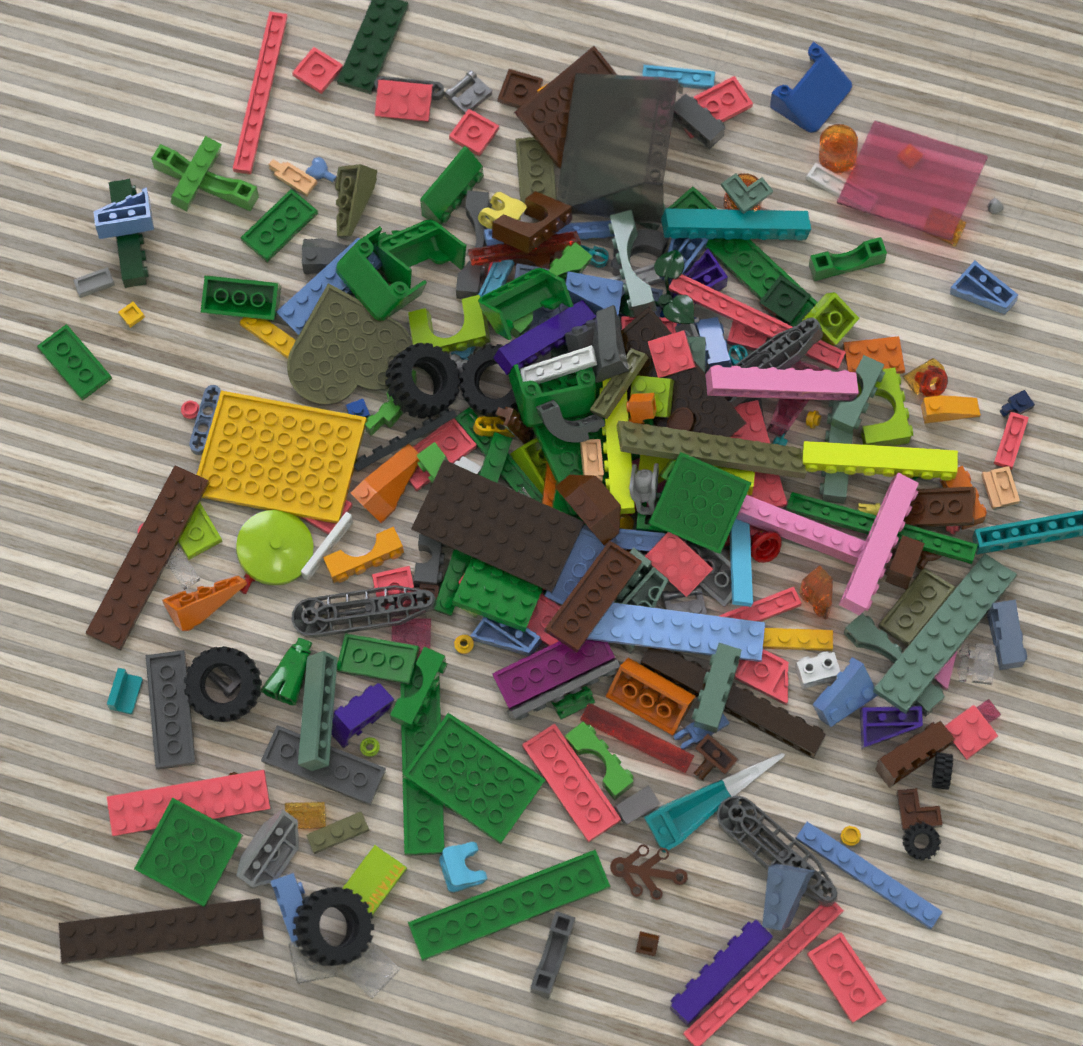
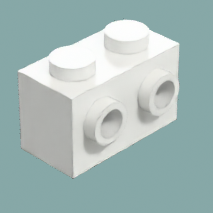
M822 652L814 658L803 657L799 659L795 667L802 689L835 681L840 672L834 652Z

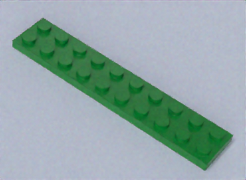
M693 186L667 209L717 208ZM708 239L705 249H709L712 255L760 300L780 275L803 289L750 239ZM813 297L806 303L790 326L795 327L800 324L803 318L818 303Z
M416 666L411 685L400 683L401 698L415 695L423 684V677ZM440 675L437 679L439 680L437 689L435 691L432 690L429 695L431 700L428 707L423 708L421 712L422 719L419 725H415L413 730L401 725L402 776L441 723ZM403 777L404 855L442 854L443 849H445L443 804Z
M593 850L408 922L420 957L424 961L609 889L610 884L596 850Z

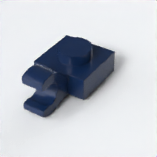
M1023 390L1009 397L1008 403L1001 407L1000 413L1003 417L1008 416L1010 412L1021 415L1032 409L1035 404L1027 392Z

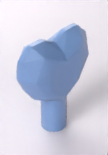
M320 157L314 158L312 166L306 170V173L316 180L326 178L334 182L337 177L328 172L326 162Z

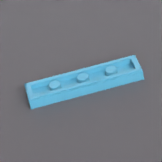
M644 65L642 84H650L652 78L673 83V87L708 90L714 86L715 71Z

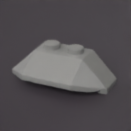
M283 809L267 820L240 857L236 876L251 887L271 883L270 881L278 879L299 848L298 820Z

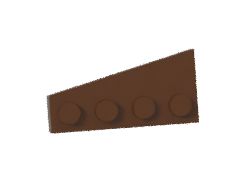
M941 721L936 724L934 722L930 723L924 728L925 731L920 734H914L909 738V741L898 745L893 751L882 756L877 761L875 770L889 788L930 761L937 752L941 753L953 745L955 739Z

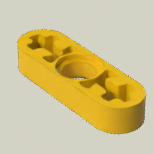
M478 417L473 426L474 432L480 436H493V433L496 432L507 437H515L507 428L500 430L496 427V424L504 425V422L499 417Z

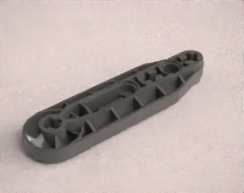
M807 318L797 326L778 333L734 366H740L741 368L759 367V369L775 367L780 370L788 369L801 360L808 350L822 338L823 332L820 323L815 318ZM725 396L734 408L748 398Z
M396 585L312 597L300 601L295 606L291 620L293 626L301 635L311 638L397 626L432 611L436 606V598L428 590ZM390 590L404 591L401 594L388 595ZM383 591L385 593V596L369 598L370 593ZM365 594L366 599L350 601V596ZM346 597V602L331 604V599ZM425 598L429 599L427 601V604L423 603L425 601ZM322 600H327V605ZM406 600L412 601L409 607H402ZM316 602L319 603L317 610L314 608ZM388 603H390L391 606H389V609L386 610L385 607ZM348 609V610H345L344 612H339V611H338V610ZM365 611H366V614H359V615L347 616V615H351V614L365 613ZM330 612H334V618H331ZM328 614L327 618H321L323 615ZM310 615L315 616V618H313L312 621H309L308 619L311 618ZM407 615L406 618L391 622V617ZM388 619V623L372 625V620ZM368 621L369 623L367 626L353 628V623ZM349 623L350 628L334 630V625Z
M732 796L722 801L718 808L717 820L723 832L767 870L769 866L775 864L815 870L807 863V860L810 858L817 864L820 871L815 870L811 878L815 879L817 884H808L803 897L826 907L832 906L836 902L837 889L819 860L749 799L743 796ZM753 810L754 814L747 815L746 811ZM757 812L761 815L759 819H757ZM764 819L776 828L774 832L762 823ZM746 823V824H749V825H751V826H750L749 828H747L744 824ZM779 832L791 841L789 845L777 836ZM767 838H769V839H770L775 845H777L779 848H777L776 846H774ZM747 839L757 850L753 852L743 841ZM794 845L806 854L804 858L792 850ZM762 852L772 863L770 865L766 864L757 855ZM824 893H825L826 895H827L828 893H831V897H830V896L824 897Z

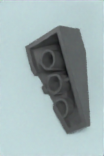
M322 238L303 239L302 268L304 274L319 273L343 252L348 245Z
M614 305L596 313L592 344L597 365L592 366L595 384L629 371L616 307Z

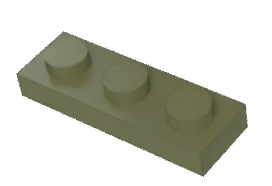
M362 811L311 832L306 836L313 853L316 854L368 832L369 828Z

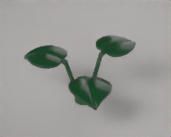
M673 250L661 255L655 262L654 270L659 277H665L664 281L667 292L661 295L658 301H655L656 307H661L667 320L678 324H694L695 306L693 300L687 295H678L673 299L668 290V277L677 279L684 270L682 254L678 250ZM624 294L620 300L619 313L636 318L634 311L629 310L627 300L630 299V296Z

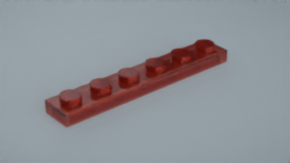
M577 231L552 235L530 253L502 243L468 249V257L471 266L483 265L491 262L519 259L520 257L536 256L543 253H554L564 250L568 245L571 247L575 242L581 246V240Z
M588 703L580 719L581 722L584 721L585 724H590L593 728L685 774L695 755L591 703Z

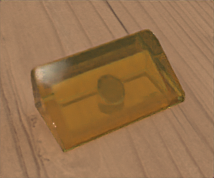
M932 358L905 374L903 379L911 390L918 394L945 378L946 373L944 366Z

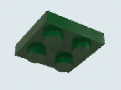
M780 275L760 300L758 306L790 325L810 300L811 295Z

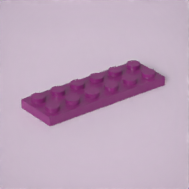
M586 640L579 651L575 652L559 641L492 673L510 710L614 660L615 656L608 642Z

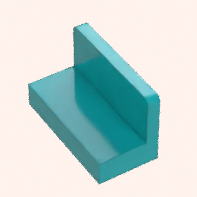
M118 667L107 701L109 709L130 715L133 714L143 678L128 674L126 669Z

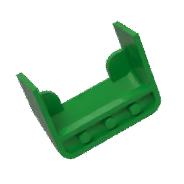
M425 220L377 242V252L388 280L392 283L397 281L404 282L411 289L412 269L409 267L430 259L438 265L450 261L462 270L465 267L467 245L436 221Z
M380 226L358 240L338 261L335 270L337 275L371 316L378 321H383L421 296L427 282L423 280L412 289L401 281L394 282L390 286L367 259L372 254L373 244L377 242L382 228Z
M543 268L531 270L478 299L480 308L495 332L508 340L512 339L510 332L514 327L513 322L543 306L553 310L558 308L561 303L570 308L573 307L565 280Z
M518 364L513 366L509 379L522 422L526 426L536 427L544 425L538 415L536 406L552 400L559 405L562 417L565 420L592 414L590 409L596 401L595 375L592 367L580 370L577 373V386L542 393L539 384L535 381L523 382Z

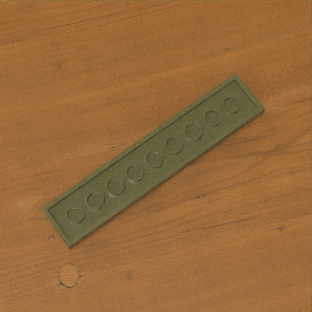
M618 421L616 426L621 452L673 460L677 459L679 452H683L714 466L805 479L807 474L802 461L801 448L794 446L790 447L741 438L724 437L722 435L678 430L630 421Z

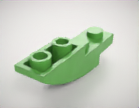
M413 369L412 378L416 385L417 375L416 371ZM388 392L386 394L388 403L382 404L375 415L367 418L365 429L370 436L384 424L391 428L403 414L398 405L395 406L392 402L394 399L392 396L389 397Z

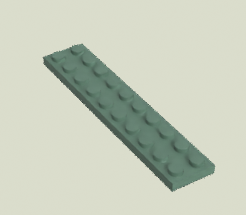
M984 553L875 686L873 692L906 714L989 612L992 603H996L1015 580L1017 574Z

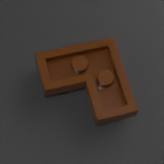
M917 788L897 790L902 831L908 830L911 824L915 825L917 822H924L933 828L942 827L940 806L920 807Z

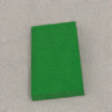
M290 189L240 239L268 262L318 214V210L294 190Z
M67 324L37 345L39 351L82 401L112 379L108 371Z
M345 633L337 663V672L411 685L420 647Z

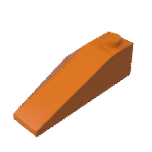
M407 444L367 476L351 492L381 524L395 511L401 495L406 490L405 487L418 467L419 459L416 455L419 453L410 444Z
M235 576L217 581L213 587L200 586L197 587L195 592L187 594L186 591H182L162 601L175 626L182 631H189L196 625L201 624L247 583L240 576Z

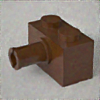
M707 733L695 747L704 756L705 760L693 773L698 776L702 772L698 777L702 781L716 767L727 775L740 759L711 734Z

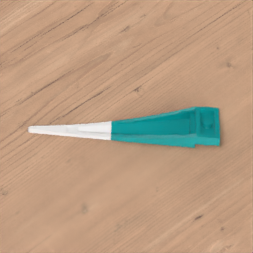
M780 753L660 806L659 809L645 816L644 819L659 848L670 850L682 843L718 811L722 801L737 795L747 785L782 759L785 754Z

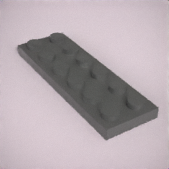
M185 651L145 655L155 768L158 770L195 765L191 708L187 701L188 696L184 692V689H186L184 677H187Z
M617 659L611 660L507 710L510 718L521 720L529 716L528 712L531 710L540 711L547 707L546 703L550 701L551 703H556L565 698L564 694H574L582 690L581 686L584 684L590 686L600 681L598 678L600 676L608 677L617 673L616 669L621 666Z
M279 725L276 726L261 759L262 763L371 806L385 774V767L330 746L329 766L310 771L298 765L300 734Z

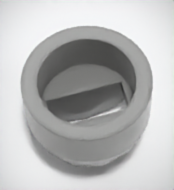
M993 198L988 203V210L992 214H997L1004 209L997 198Z

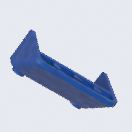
M813 42L808 49V55L814 64L793 90L787 85L776 87L771 94L770 101L771 109L809 133H815L823 126L852 89L851 80L827 52Z

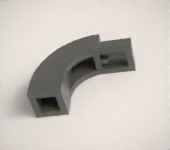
M651 229L637 230L638 236L633 243L630 257L638 253H649L656 257L664 254L669 244V238H664L663 232ZM613 248L612 275L618 276L620 275L619 269L622 268V264L618 265L616 254L619 251Z
M554 400L536 406L538 415L547 429L557 438L567 442L590 440L589 432H596L605 426L603 418L595 414L578 421L565 420L562 417L559 405Z

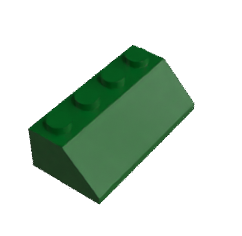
M466 146L461 149L420 198L421 213L427 220L436 221L440 225L446 223L453 210H457L463 198L467 197V191H472L473 186L476 183H480L483 179L482 164Z
M205 275L200 312L275 320L276 311H278L280 304L281 285L274 282Z

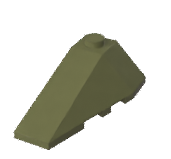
M362 164L338 167L335 190L338 191L339 198L336 199V206H339V213L336 216L337 237H349L352 235L375 188L378 170Z

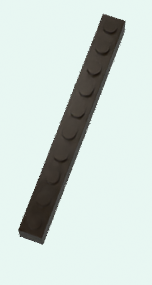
M648 648L641 660V665L696 697L699 696L700 690L705 689L706 684L703 681L706 672H710V670L707 671L701 668L702 666L699 663L684 659L685 657L682 654L664 649ZM734 682L732 683L724 712L814 759L826 736L823 729L815 725L812 727L799 716L794 717L788 714L789 712L782 707L777 708L771 705L769 700L758 698L746 688L741 689Z

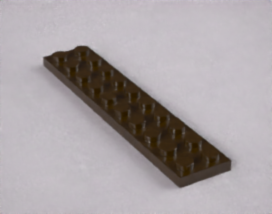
M260 898L208 904L205 907L200 905L59 923L61 963L69 964L263 940Z

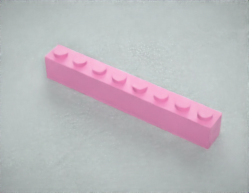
M715 365L710 367L705 374L707 396L853 401L859 394L857 375L855 372L847 370L831 372V370L813 371V369L795 370L794 368L780 370L775 367L759 369V367L741 368L740 366L723 367Z
M897 473L891 480L841 598L840 606L859 616L871 607L873 602L870 600L871 596L875 595L879 588V584H877L878 579H881L886 571L883 567L892 557L891 548L896 546L899 540L897 534L902 531L905 525L904 517H907L912 509L910 503L915 500L918 494L916 490L918 482L900 473Z
M746 495L736 519L768 532H776L783 538L852 565H856L866 542Z

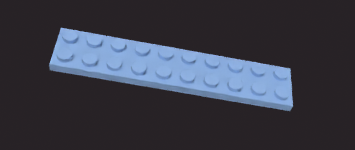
M613 603L587 640L710 656L716 653L718 644L722 643L742 649L741 660L761 662L765 622Z

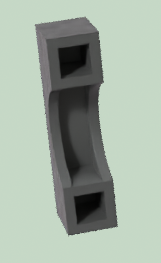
M556 911L542 958L530 987L531 993L550 999L575 925V917Z

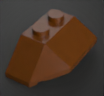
M569 475L555 486L604 546L609 540L611 541L619 534L621 505L597 476Z

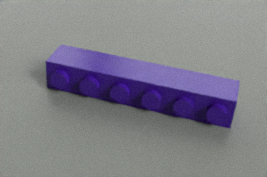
M581 300L574 304L573 307L567 308L499 348L493 358L506 375L510 374L513 366L518 364L520 371L525 364L531 365L539 356L542 355L544 357L549 354L552 348L561 347L566 342L565 333L572 331L573 327L585 325L587 321L594 320L596 316L586 303Z
M757 920L753 923L747 922L741 929L743 933L739 937L735 935L727 943L729 947L724 952L720 950L713 957L715 961L710 966L706 964L699 971L701 975L696 980L692 978L685 985L686 990L682 994L678 992L670 1000L672 1003L670 1009L687 1026L772 941L773 935L762 927Z

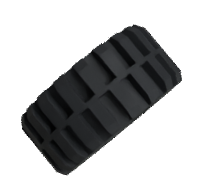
M422 342L410 345L397 354L390 361L389 369L386 370L385 374L388 378L385 380L386 387H389L387 392L389 397L392 396L394 399L392 402L395 406L398 405L403 413L408 412V415L411 417L418 415V418L425 419L426 417L435 416L453 404L460 391L458 387L461 379H458L460 375L459 369H456V363L449 358L450 355L447 352H443L439 346L433 347L431 343L424 344ZM413 366L422 368L430 375L434 384L433 395L422 392L415 385L412 378Z
M490 344L486 345V348L482 349L480 347L476 349L474 355L470 354L467 357L469 359L467 363H463V372L459 375V379H461L459 386L464 400L467 401L471 408L485 417H498L496 415L498 407L503 409L510 407L519 412L512 388L505 396L492 399L485 396L479 386L482 373L488 367L498 364L493 357L498 349L503 347L501 344L496 346Z
M213 647L210 650L201 652L200 656L192 660V665L188 666L186 670L188 672L187 677H184V683L186 684L184 692L188 696L187 701L190 706L194 707V711L197 714H201L208 720L218 722H230L247 715L250 709L256 706L258 703L256 702L257 698L261 695L260 686L262 685V680L259 676L261 673L259 668L255 666L256 663L246 653L230 647ZM219 666L233 668L241 679L239 694L235 699L227 703H219L212 700L205 688L208 674Z
M333 887L315 891L309 897H305L302 900L303 905L298 906L296 909L298 917L293 918V924H296V929H292L293 935H297L298 938L295 941L297 947L301 946L303 948L301 953L304 956H310L309 960L311 962L319 963L321 966L346 965L352 963L353 960L359 959L361 953L366 952L369 948L366 944L372 942L373 935H370V933L374 930V924H371L373 914L368 912L367 908H369L367 902H361L362 896L358 893L353 894V890L348 888ZM330 907L338 909L345 917L347 923L346 936L338 946L328 944L320 932L321 916Z

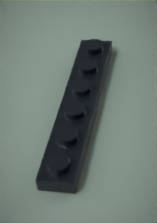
M448 408L438 413L440 417L434 420L431 417L423 421V426L418 429L412 427L405 431L406 435L399 438V436H396L389 440L390 444L384 448L382 445L372 450L373 454L368 457L365 454L356 459L357 463L354 464L357 472L454 419L457 417V414L453 409L449 411Z

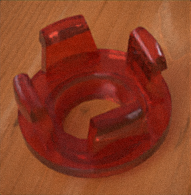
M928 365V369L924 373L917 372L914 380L919 383L918 391L926 397L940 396L948 384L947 374L941 368ZM939 377L935 383L936 389L932 390L930 388L931 380Z

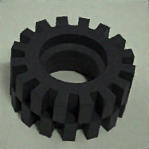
M936 753L932 773V788L949 790L953 771V754Z
M917 822L915 825L911 824L910 828L905 830V836L903 835L902 838L906 852L917 860L931 859V856H935L937 854L936 851L940 849L939 844H941V840L939 839V834L931 825L924 822ZM919 834H925L929 838V844L923 849L917 848L914 844V839Z

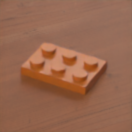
M899 336L843 342V350L846 352V367L849 372H856L863 355L883 363V369L895 367L897 374L905 372Z

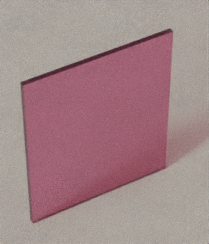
M874 120L841 194L837 199V204L951 241L983 167L988 160V156Z

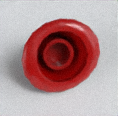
M765 530L755 533L751 539L752 558L759 563H766L775 559L782 546L780 535L776 532Z

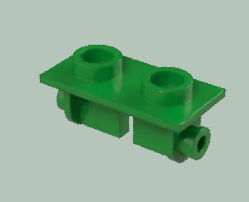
M584 686L582 690L574 694H568L564 696V699L556 703L552 702V705L560 720L596 702L592 696L591 689Z

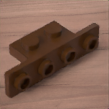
M498 407L496 415L504 422V427L523 445L530 442L534 437L533 428L526 426L522 422L520 414L515 409Z

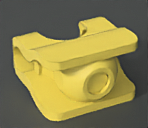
M496 192L490 200L493 209H482L478 215V220L486 228L492 229L493 221L503 214L520 221L521 215L527 207L525 203L518 199L510 198L502 192Z

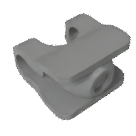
M658 463L654 464L653 472L647 469L638 470L637 464L632 465L629 486L630 496L636 503L637 511L643 515H650L655 509L659 476ZM648 502L650 507H644L642 503Z

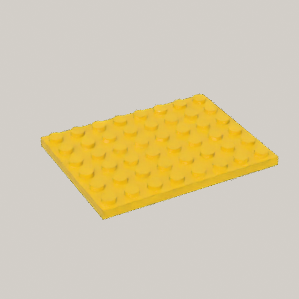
M221 390L197 472L198 476L210 482L202 498L263 510H279L299 517L337 524L341 519L367 418Z

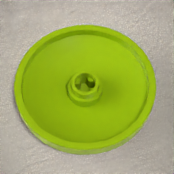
M267 510L255 514L244 523L237 537L236 554L241 567L251 578L263 584L284 585L295 581L302 575L301 570L313 556V539L309 529L298 517L283 511Z

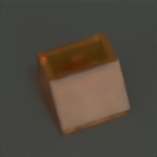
M819 565L802 579L799 592L800 597L806 603L809 602L813 606L814 612L819 617L822 616L825 620L829 617L832 606L833 579Z

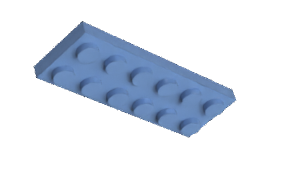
M359 237L276 311L298 336L328 283L349 295L352 293L337 275L335 269L338 261L360 240ZM374 252L367 257L376 270L382 266L380 258Z

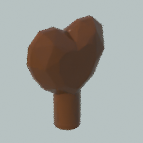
M922 550V558L918 562L917 568L923 570L928 561L938 560L942 556Z

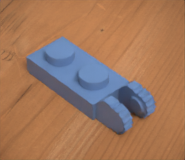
M722 714L717 732L729 725V721L724 714ZM692 722L673 737L675 740H679L689 734L691 739L685 741L680 746L682 750H686L692 745L700 743L707 733L711 735L714 733L694 727V722Z

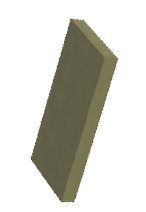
M534 137L515 138L520 201L525 203V198L535 191L557 200L555 170L552 159Z
M924 568L878 624L879 628L909 646L956 587Z

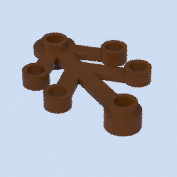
M642 844L627 858L617 857L610 864L612 874L617 877H623L631 888V894L635 897L642 894L643 888L641 885L636 884L630 873L639 875L651 892V897L654 900L661 899L663 892L660 888H657L649 876L670 879L677 885L685 884L688 879L687 872L683 869H676L672 872L651 868L659 861L669 857V851L666 848H660L654 856L640 866L631 865L639 857L648 855L649 847ZM641 847H646L647 853L641 854L639 852V849ZM661 850H665L667 852V856L662 858L660 857L659 852ZM622 863L624 869L618 871L616 868L617 864ZM678 873L683 874L684 878L682 881L676 879ZM639 887L641 889V892L639 894H635L633 892V888ZM654 890L660 891L661 895L658 898L653 896Z

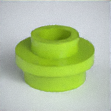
M367 737L362 740L360 750L364 756L373 757L379 752L380 745L375 738ZM368 745L374 746L372 750L366 749Z

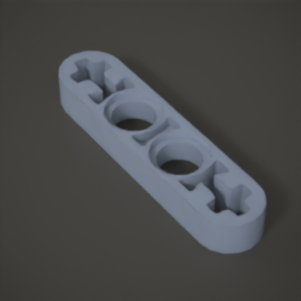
M216 385L206 387L189 445L191 451L196 455L203 454L221 392L220 388ZM213 391H216V394H217V395H214V396H213V399H212L213 403H212V402H210V401H211L210 394H212ZM211 407L213 413L205 415L203 414L204 409ZM206 424L209 428L206 432H199V426ZM199 437H201L202 446L196 449L195 445L198 444Z

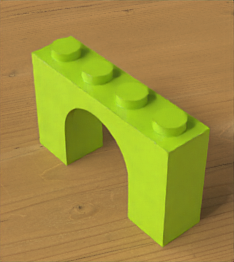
M476 295L462 299L464 324L456 335L449 338H440L434 335L431 314L426 308L408 312L413 345L421 342L424 344L431 343L433 347L439 346L443 352L449 354L452 351H465L469 347H482L486 343H490L487 317L478 302L481 296Z
M895 367L883 369L885 375L881 383L877 381L875 387L878 389L875 396L888 400L893 407L894 415L884 423L863 426L861 430L863 445L896 446L909 444L911 436H913L912 425L908 424L907 420L909 419L908 408L904 407L903 403L905 402L904 391L900 390V374L896 373ZM857 382L859 394L857 395L858 398L861 395L862 391L859 383Z

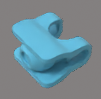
M476 842L443 849L439 862L448 891L458 892L481 885L487 881L488 878L485 871H472L465 865V859L475 855L479 850Z

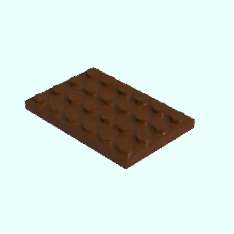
M593 46L514 113L556 166L562 169L573 156L576 157L634 108L639 101L598 49Z

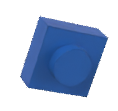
M364 399L346 404L349 414L366 418L370 416Z

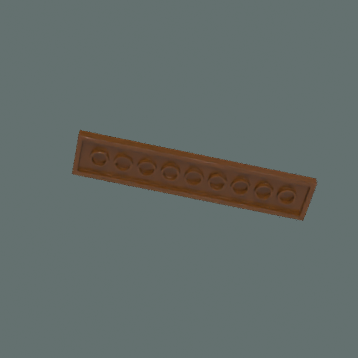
M176 465L174 466L92 619L86 635L121 651L210 483L209 480Z

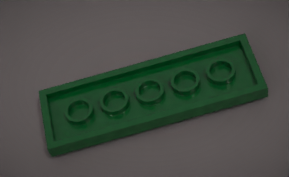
M371 0L337 80L338 85L372 94L375 87L374 82L381 73L408 9V2L403 0Z

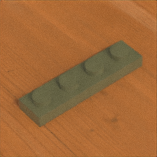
M630 349L626 355L629 371L612 376L591 407L590 411L593 414L608 419L647 361L648 356L645 353Z

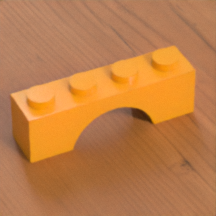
M393 526L377 533L373 549L363 556H349L342 550L323 557L333 583H341L354 574L360 575L364 573L366 569L372 566L378 567L388 559L400 557L404 553V549Z

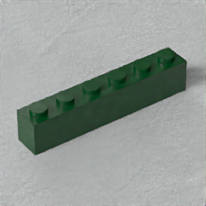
M131 179L108 182L111 203H119L125 200L126 196L137 194L136 185H132ZM143 233L116 236L124 287L147 285L146 278L149 277V271L147 266L144 267V261H147L145 250H142L141 246L144 244Z

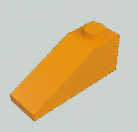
M945 395L925 397L921 404L924 424L980 417L978 400L973 397Z

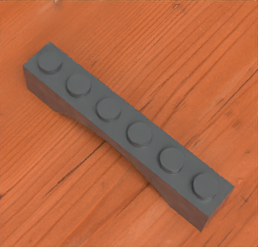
M467 191L466 216L475 230L476 245L471 259L457 275L456 298L464 299L476 296L484 284L481 282V277H485L483 260L487 259V249H484L486 243L484 229L487 228L479 222L478 215L484 208L492 209L489 192Z

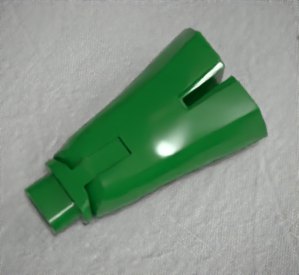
M298 638L296 644H292L275 671L265 682L261 692L270 698L296 706L306 672L307 657L311 654L312 642Z

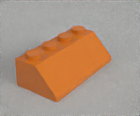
M628 657L620 665L621 667H619L605 697L673 736L688 713L696 696Z

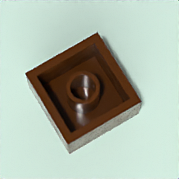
M902 535L901 540L893 548L892 557L887 563L884 575H887L885 582L907 590L925 543Z

